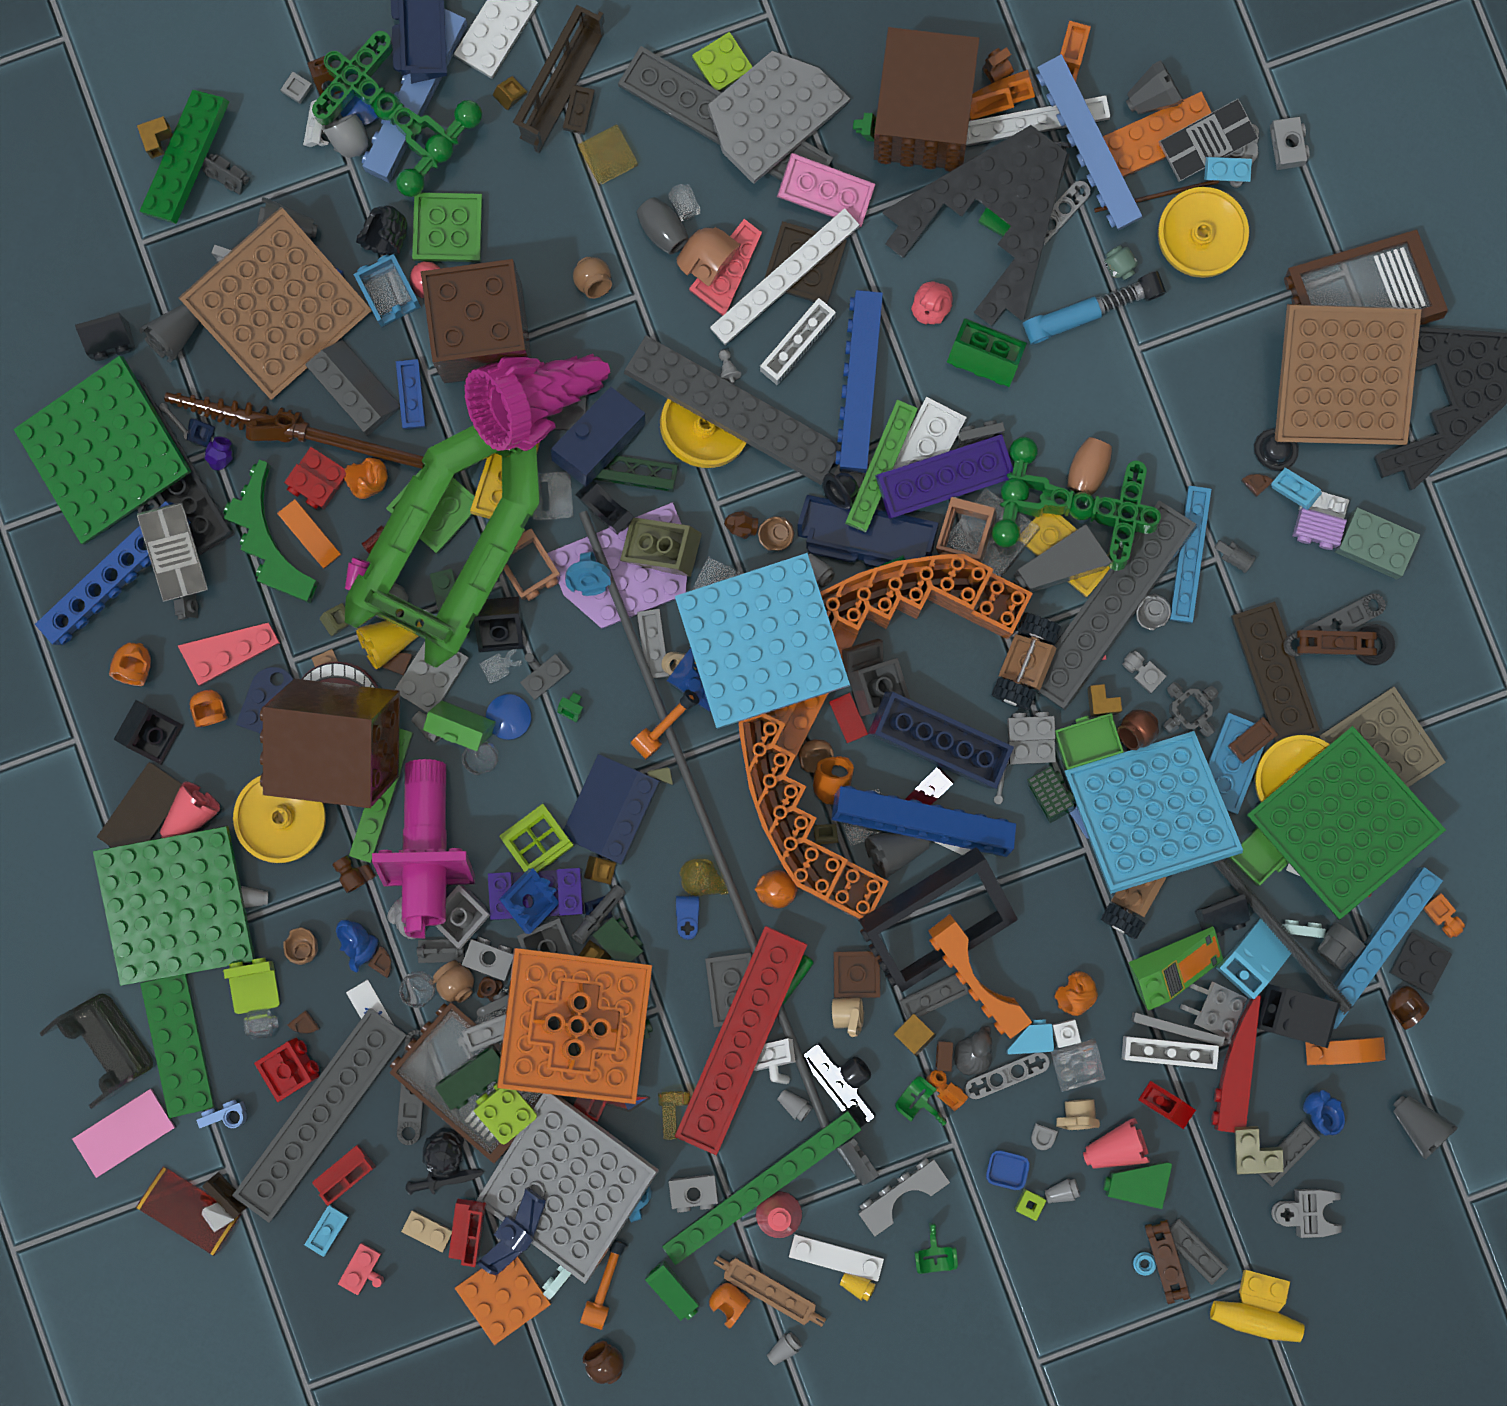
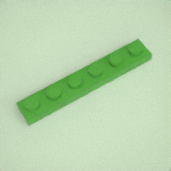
M899 400L896 401L845 524L863 532L867 531L882 496L875 475L893 469L918 408Z
M400 728L399 777L413 736V732ZM399 777L371 808H364L349 854L350 857L372 863V853L376 851Z

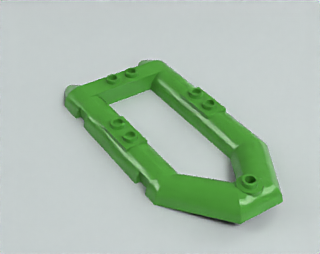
M474 426L428 448L421 461L425 464L419 477L413 475L367 558V561L370 563L364 576L358 574L346 596L345 623L358 628L378 615L424 638V662L434 668L439 667L458 654L470 632L469 627L475 616H478L523 535L525 531L524 526L529 517L533 516L539 505L536 445L527 451H523L518 447L511 450L497 451L481 439ZM494 454L501 455L502 498L437 616L390 594L392 587L454 475ZM400 611H404L403 617H397ZM419 621H424L422 627H417Z

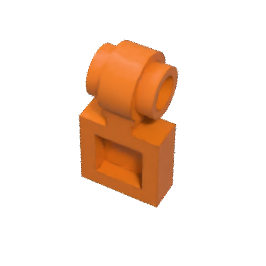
M1439 893L1423 908L1437 926L1444 921L1442 930L1449 938L1457 937L1463 932L1465 924L1459 917H1451L1456 910L1442 893Z
M934 1070L927 1076L926 1081L939 1092L937 1097L953 1111H956L968 1099V1096L963 1093L960 1087L955 1086L952 1082L948 1085L946 1084L947 1078L943 1071Z

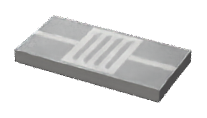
M1236 99L1160 140L1158 143L1180 182L1204 169L1206 157L1224 158L1259 139L1239 99Z
M180 502L138 513L137 518L163 602L208 590L183 503Z

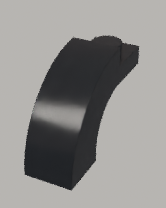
M593 480L587 487L583 486L575 494L595 516L617 535L620 531L625 530L634 518L628 510L620 506Z

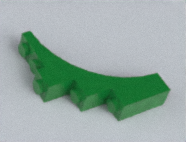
M259 459L258 463L254 464L251 468L249 484H245L242 489V501L233 498L231 502H228L223 513L225 514L224 519L248 529V533H244L240 540V545L242 546L240 550L265 561L264 564L259 565L256 572L259 583L311 603L319 582L293 567L278 550L270 534L265 517L264 496L271 466Z

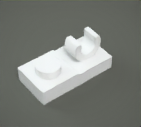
M316 100L311 102L303 143L307 147L315 145L326 146L329 143L321 138V134L325 133L322 130V125L317 122L312 112V106ZM321 110V111H320V114H321V113H324V114L326 115L328 112H327V110H326V111Z
M1322 492L1309 509L1344 519L1349 500Z

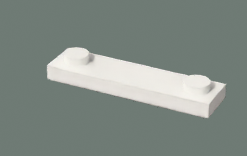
M794 1234L789 1253L790 1258L877 1282L884 1258L797 1234Z

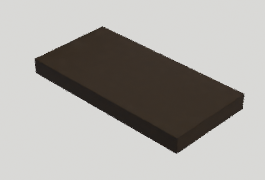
M149 762L97 835V838L110 847L152 840L164 823L182 783Z

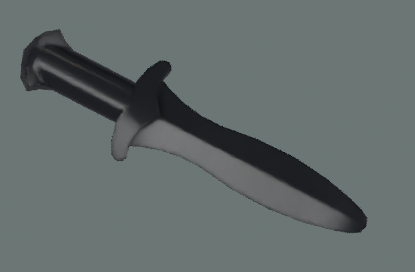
M463 1170L449 1178L433 1177L432 1173L429 1172L427 1180L414 1183L408 1181L405 1189L410 1195L425 1189H430L431 1193L435 1195V1190L439 1187L473 1180L480 1177L483 1171Z

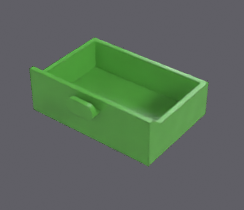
M440 701L428 711L423 730L452 743L478 751L480 746L492 736L495 721L445 701Z
M1112 713L1090 720L1088 716L1075 719L1076 724L1055 730V739L1065 770L1124 752Z
M1257 827L1241 843L1243 853L1228 857L1256 886H1260L1275 870L1279 873L1288 864L1286 859Z

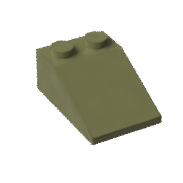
M633 518L627 531L620 561L670 574L691 577L702 533L688 525Z

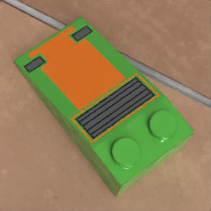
M1212 926L1128 963L1137 992L1149 1011L1171 1001L1223 960L1215 929Z

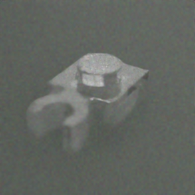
M516 649L508 651L505 658H502L500 653L479 663L490 684L509 675L508 667H518L523 663L522 660L517 662L511 661V656L517 653Z

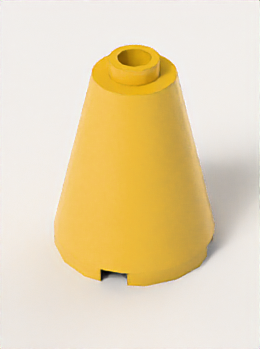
M388 620L361 626L356 630L362 649L365 648L368 654L367 658L375 669L381 668L419 637ZM420 621L417 623V627H422Z

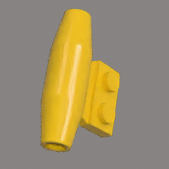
M1248 1270L1243 1271L1239 1289L1242 1303L1214 1301L1210 1310V1319L1236 1331L1270 1340L1301 1342L1305 1330L1304 1324L1278 1313L1286 1304L1290 1281Z

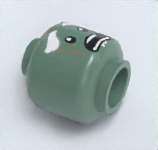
M1119 245L1105 254L1107 258L1104 260V264L1113 278L1122 277L1125 280L1135 274L1133 269L1138 265V262L1128 247Z

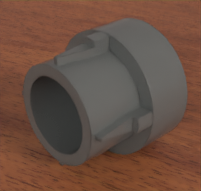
M1334 922L1325 933L1324 940L1318 947L1317 952L1331 965L1339 970H1343L1349 962L1351 963L1360 955L1366 946L1352 932L1339 923Z

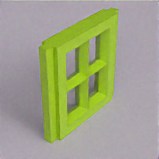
M541 804L499 836L524 872L529 868H534L539 873L574 847L544 804ZM542 819H545L551 828L537 838L530 828ZM527 831L533 841L519 851L513 841ZM554 831L560 841L546 851L540 841ZM536 844L543 854L529 864L522 854Z

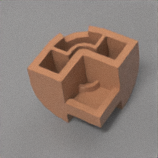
M716 227L699 229L688 239L676 259L677 264L686 275L692 273L709 287L721 269L731 261L741 244Z

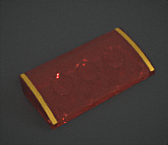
M164 1166L136 1206L143 1213L213 1256L218 1254L242 1215L240 1214L234 1221L214 1233L202 1216V1210L207 1206L217 1203V1201L205 1191Z

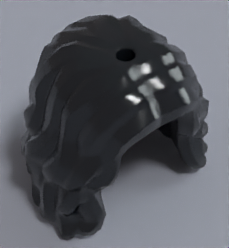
M385 205L373 208L363 225L364 228L357 235L356 243L360 244L365 250H372V252L381 255L400 254L403 241L406 239L407 220L405 216L393 206Z

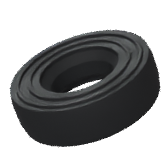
M1371 624L1358 631L1376 632L1377 637L1381 639L1383 644L1377 656L1356 655L1360 661L1368 665H1380L1391 658L1395 649V640L1392 633L1386 627ZM1361 640V648H1365V640Z

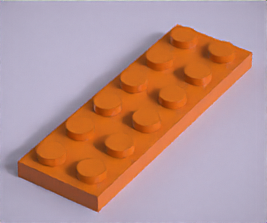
M1199 92L1184 99V102L1178 106L1162 109L1103 136L1124 178L1165 159L1166 156L1158 142L1212 112L1203 93Z

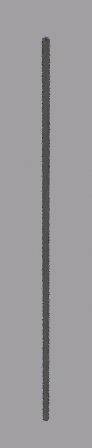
M587 511L579 513L597 562L605 565L610 570ZM610 570L611 584L607 586L659 719L662 722L668 715ZM671 724L666 729L665 734L753 954L758 941ZM782 1005L777 1017L786 1039H793L795 1062L820 1126L823 1129L830 1123Z

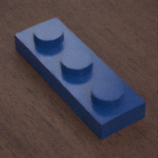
M419 360L396 361L402 428L404 430L426 427Z

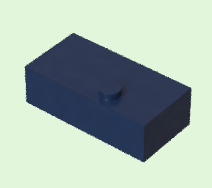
M610 387L551 448L552 461L587 487L645 426V412Z

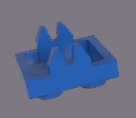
M529 868L499 899L525 934H531L559 904V901L554 896L556 889L549 887L548 885L551 882L545 878H540L534 868ZM526 894L533 898V904L529 908H526L522 903L523 897Z

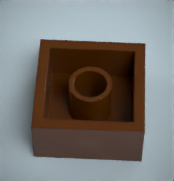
M937 1041L935 1070L951 1072L953 1042Z

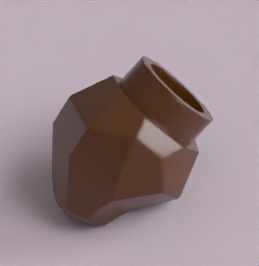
M746 511L735 512L725 518L724 525L731 534L747 539L749 535H756L758 518L752 517Z

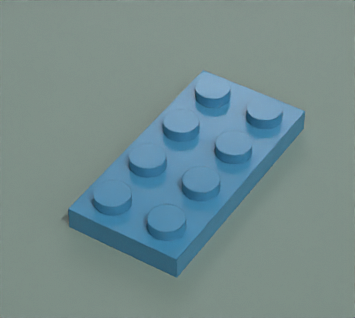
M1227 713L1210 755L1208 765L1227 811L1237 815L1264 747L1241 764L1227 746L1255 723Z

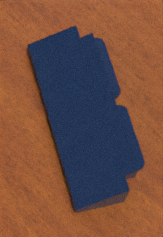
M391 0V16L393 19L399 20V24L392 27L394 70L401 72V76L410 74L411 84L447 76L444 0Z
M812 495L806 496L798 521V537L807 538L806 548L811 554L847 562H855L857 559L863 560L866 566L874 568L904 555L906 560L932 556L939 527L938 522L905 515L889 519L887 511L876 509L867 531L863 532L845 524L851 508L843 509L837 507L826 498Z

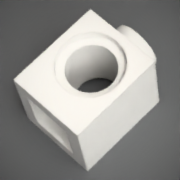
M1071 1019L1052 1024L1053 1038L1057 1048L1081 1043L1076 1020Z

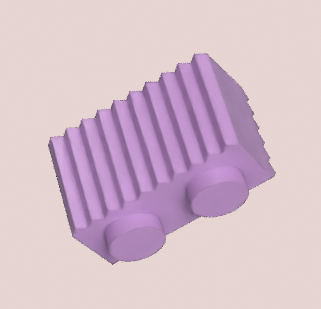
M1301 508L1293 536L1298 537L1297 541L1301 543L1311 544V542L1320 544V548L1333 550V548H1337L1341 544L1347 520Z

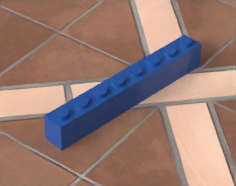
M856 290L855 297H850L849 311L854 312L853 319H848L847 332L852 334L851 341H846L845 354L850 356L849 363H844L843 376L848 378L847 385H842L841 398L846 400L845 407H840L839 420H843L844 423L843 429H838L837 442H841L842 445L841 451H836L835 464L840 465V472L865 474L867 472L883 295L881 292Z
M840 786L834 795L832 820L967 849L977 847L981 852L1005 857L1014 849L1016 823H1011L1007 819L987 818L984 814L973 815L960 809L950 810L945 809L941 805L922 804L918 800H903L895 795L884 796L879 795L875 791L856 790L852 786Z

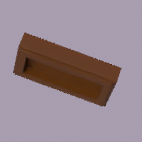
M1262 717L1227 747L1243 764L1278 734L1266 719Z

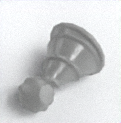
M723 349L719 352V358L723 361L721 378L733 384L742 374L729 361L730 352Z

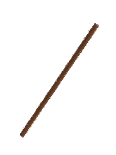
M1219 180L1198 183L1135 198L1134 200L1136 203L1184 192L1192 188L1218 184ZM1106 206L1094 208L1095 213L1108 210Z

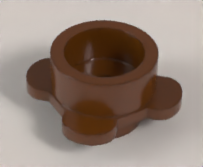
M484 977L479 984L477 996L479 998H488L489 1001L493 1002V997L503 987L500 980L494 981L490 977Z

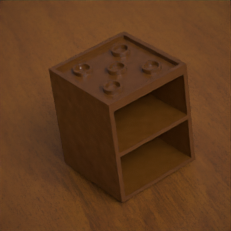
M888 27L874 133V160H878V163L881 164L897 162L905 167H912L913 164L922 165L923 168L931 170L940 167L945 168L948 172L963 165L979 37Z
M513 259L421 271L432 362L444 384L466 381L469 372L491 363H499L501 358L506 356L532 358L522 283Z
M294 678L261 708L260 720L263 721V729L260 733V742L263 743V751L260 755V764L263 765V773L260 777V786L263 787V795L371 808L399 777V690Z

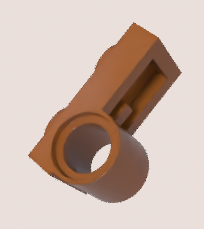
M1007 47L1003 50L995 49L985 59L986 63L982 70L992 83L1006 78L1014 72L1008 60L1011 53Z

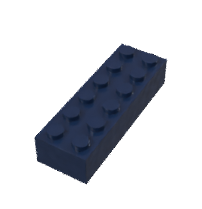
M885 692L868 732V735L989 789H997L1014 749V746L895 692Z

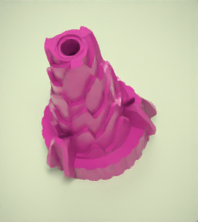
M594 354L579 359L577 356L565 360H555L547 363L540 362L537 358L503 357L499 363H491L469 372L464 390L470 419L481 439L492 449L503 451L518 447L523 451L530 450L543 440L550 431L556 428L555 423L547 420V417L560 413L563 407L581 401L580 397L600 390L603 387L602 381L608 378L610 368L608 363L603 362L601 358L594 356Z

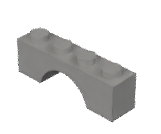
M925 1158L916 1165L917 1170L911 1174L908 1171L897 1178L899 1183L892 1188L890 1185H887L878 1192L880 1195L873 1201L869 1198L859 1206L861 1210L858 1211V1214L874 1236L893 1224L892 1209L900 1195L907 1191L919 1190L932 1196L950 1183L933 1158L931 1160Z

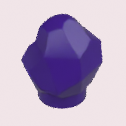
M215 437L213 442H209L205 450L204 459L213 470H222L233 459L232 442L225 437Z

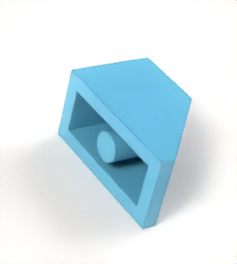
M1046 1019L1032 1020L1033 1024L1023 1029L1006 1048V1054L1054 1052L1052 1024L1046 1023Z

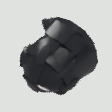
M440 1128L439 1131L426 1138L423 1147L422 1163H425L433 1177L449 1178L459 1173V1164L463 1158L461 1147L463 1146L464 1138L460 1137L457 1131Z

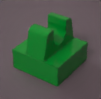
M864 113L862 120H854L853 130H856V133L861 134L867 141H874L877 117L873 113Z
M573 692L569 700L562 697L557 713L577 723L583 709L579 705L582 696Z

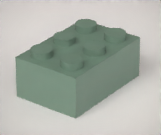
M1357 507L1351 512L1343 532L1341 544L1336 548L1335 553L1394 579H1399L1406 570L1420 534Z

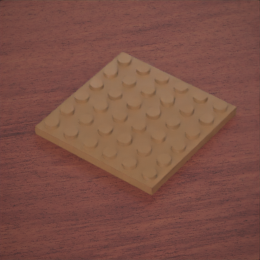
M282 207L178 297L271 400L307 368L305 364L321 350L335 344L372 311Z
M1287 304L1275 441L1408 445L1422 309Z

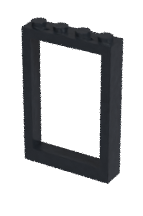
M977 847L858 920L863 927L860 930L861 935L866 942L871 941L872 943L868 947L875 958L877 956L880 957L877 960L883 972L888 970L889 973L885 976L892 987L897 985L899 990L903 992L947 965L942 958L945 953L942 949L939 951L935 949L899 971L879 934L974 874H978L997 911L964 931L968 937V951L1018 920L986 858Z

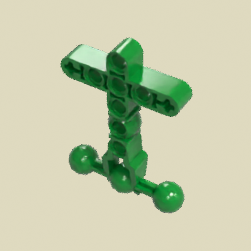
M377 31L372 34L351 60H348L338 51H331L324 57L325 67L328 73L335 79L314 102L312 112L318 123L329 125L356 95L364 103L371 106L377 117L390 121L392 125L395 124L397 129L405 136L408 147L422 158L413 169H404L396 178L398 191L404 196L414 197L422 192L425 175L432 167L438 169V163L445 162L451 158L454 149L453 145L459 144L457 141L458 136L465 128L470 129L479 125L483 113L478 103L471 100L462 101L454 110L455 120L445 131L430 116L424 115L420 117L410 109L405 108L397 95L385 92L382 87L379 89L378 84L371 76L391 54L393 45L390 36L386 32ZM380 42V43L383 44V43L385 42L386 45H385V46H383V45H379V46H378V43ZM367 57L373 59L369 65L362 64L363 59ZM335 60L341 61L340 66L336 68L330 67L331 62ZM352 74L358 75V78H357L356 81H354V82H349V81H347V79H348V77H349L350 75H352ZM369 88L376 90L372 96L364 95L365 91ZM342 91L344 93L340 99L333 98L335 92ZM387 102L393 104L390 110L382 109L383 104ZM321 110H323V111H326V110H327L328 113H327L326 115H325L324 113H321V114H320V111H321ZM404 116L410 118L407 124L399 123V120ZM429 127L437 135L430 137L425 144V149H423L414 141V137L421 134V129Z
M1019 437L1014 440L1010 446V456L1014 461L1013 471L1007 474L1009 480L1001 487V496L1004 501L1000 506L1004 508L1003 518L992 529V538L995 543L1003 548H1009L1019 541L1020 528L1016 524L1018 512L1034 517H1040L1043 513L1065 514V516H1068L1070 513L1077 520L1091 518V522L1095 520L1099 524L1113 527L1108 557L1112 562L1109 567L1115 571L1124 569L1130 557L1134 533H1154L1161 519V514L1157 508L1140 504L1147 473L1146 466L1140 461H1132L1128 464L1123 477L1119 500L1109 497L1099 498V496H1096L1094 499L1087 492L1073 494L1074 491L1072 490L1069 492L1067 489L1049 484V480L1045 477L1026 475L1028 464L1032 463L1038 455V447L1034 440L1029 437ZM1133 472L1137 473L1136 482L1132 481ZM1029 488L1042 492L1039 497L1041 503L1026 502L1029 497ZM1132 492L1136 495V497L1130 498L1126 495V493ZM1055 499H1062L1065 503L1058 504L1055 502ZM1083 503L1087 506V508L1081 509L1077 506V504ZM1106 508L1110 513L1104 514L1099 509ZM1122 513H1129L1132 518H1124ZM1144 518H1152L1154 523H1147ZM1123 533L1128 539H1121L1117 534ZM1118 549L1122 550L1120 559H1116Z

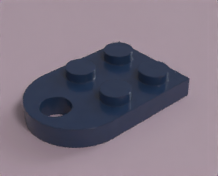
M269 667L258 672L251 682L236 725L261 733L263 729V721L260 720L261 708L294 679L292 675L278 667ZM276 673H281L284 677L283 683L279 686H275L272 683V676Z

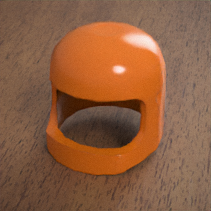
M204 690L194 694L190 699L189 705L195 727H204L228 719L222 697L218 692Z
M724 1283L711 1294L709 1306L713 1312L720 1309L726 1315L727 1320L724 1325L730 1329L740 1317L750 1299L733 1284Z

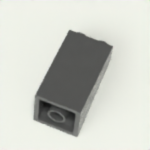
M1085 524L1019 568L1013 575L1015 578L1013 582L1030 592H1036L1103 571L1112 562Z

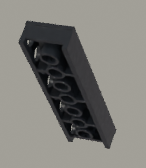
M139 379L138 382L192 471L158 494L157 498L161 505L165 501L174 504L183 503L187 519L191 522L189 526L198 556L234 536V533L146 385Z

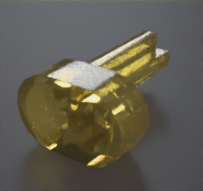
M689 1091L658 1093V1105L662 1106L663 1139H677L675 1137L677 1132L676 1106L689 1104Z

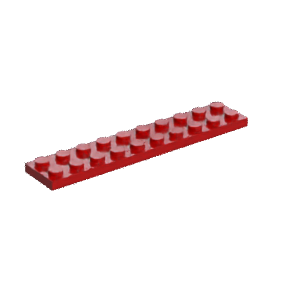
M768 926L764 927L676 1132V1138L717 1156L807 948V943Z

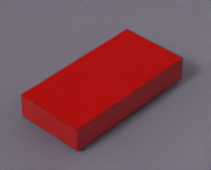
M850 693L829 702L847 744L868 735Z

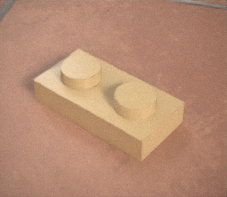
M414 1210L411 1211L401 1231L440 1252L444 1251L452 1235L451 1229Z

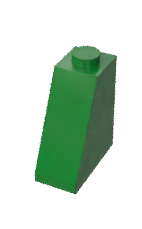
M1162 1161L1110 1172V1176L1105 1177L1103 1190L1106 1191L1105 1195L1111 1198L1163 1209L1172 1163Z
M665 1260L646 1275V1282L680 1321L684 1318L689 1320L698 1312L696 1308L699 1306V1302Z

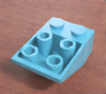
M1260 918L1216 966V969L1249 999H1255L1272 980L1291 953L1282 944V941L1280 942V939L1272 933L1271 929L1263 922V919L1261 920Z

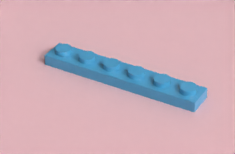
M1188 486L1184 516L1196 523L1197 528L1178 553L1171 616L1169 618L1172 621L1193 623L1211 489Z

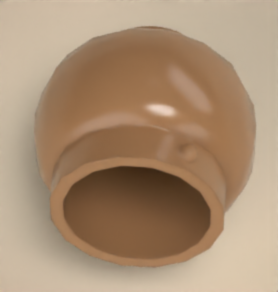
M585 257L577 263L573 272V280L578 290L585 293L588 298H599L611 289V272L605 261L600 258Z
M456 960L442 966L433 976V982L436 983L438 994L448 1002H463L473 993L471 990L474 987L475 981L473 974Z

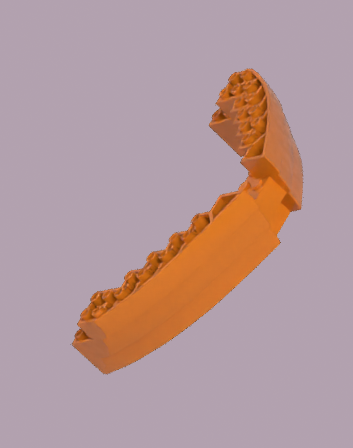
M965 554L935 555L892 562L858 573L820 592L842 661V649L853 646L866 619L887 629L896 609L917 619L926 600L1008 640L1013 634L1033 593L992 573L993 568ZM829 693L740 721L739 734L749 790L762 828L793 882L798 888L857 919H861L874 911L889 881L806 839L816 817L797 808L806 786L787 777Z

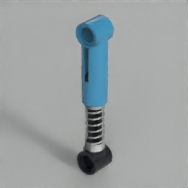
M1155 271L1142 276L1136 284H1132V287L1128 286L1127 289L1122 288L1121 291L1111 292L1110 295L1105 294L1104 297L1095 298L1093 296L1044 316L1033 317L1022 324L1030 344L1034 345L1049 339L1053 335L1101 318L1105 311L1109 312V309L1113 308L1115 310L1117 306L1121 308V305H1127L1128 302L1132 303L1133 300L1139 301L1144 299L1150 301L1167 292L1159 272Z

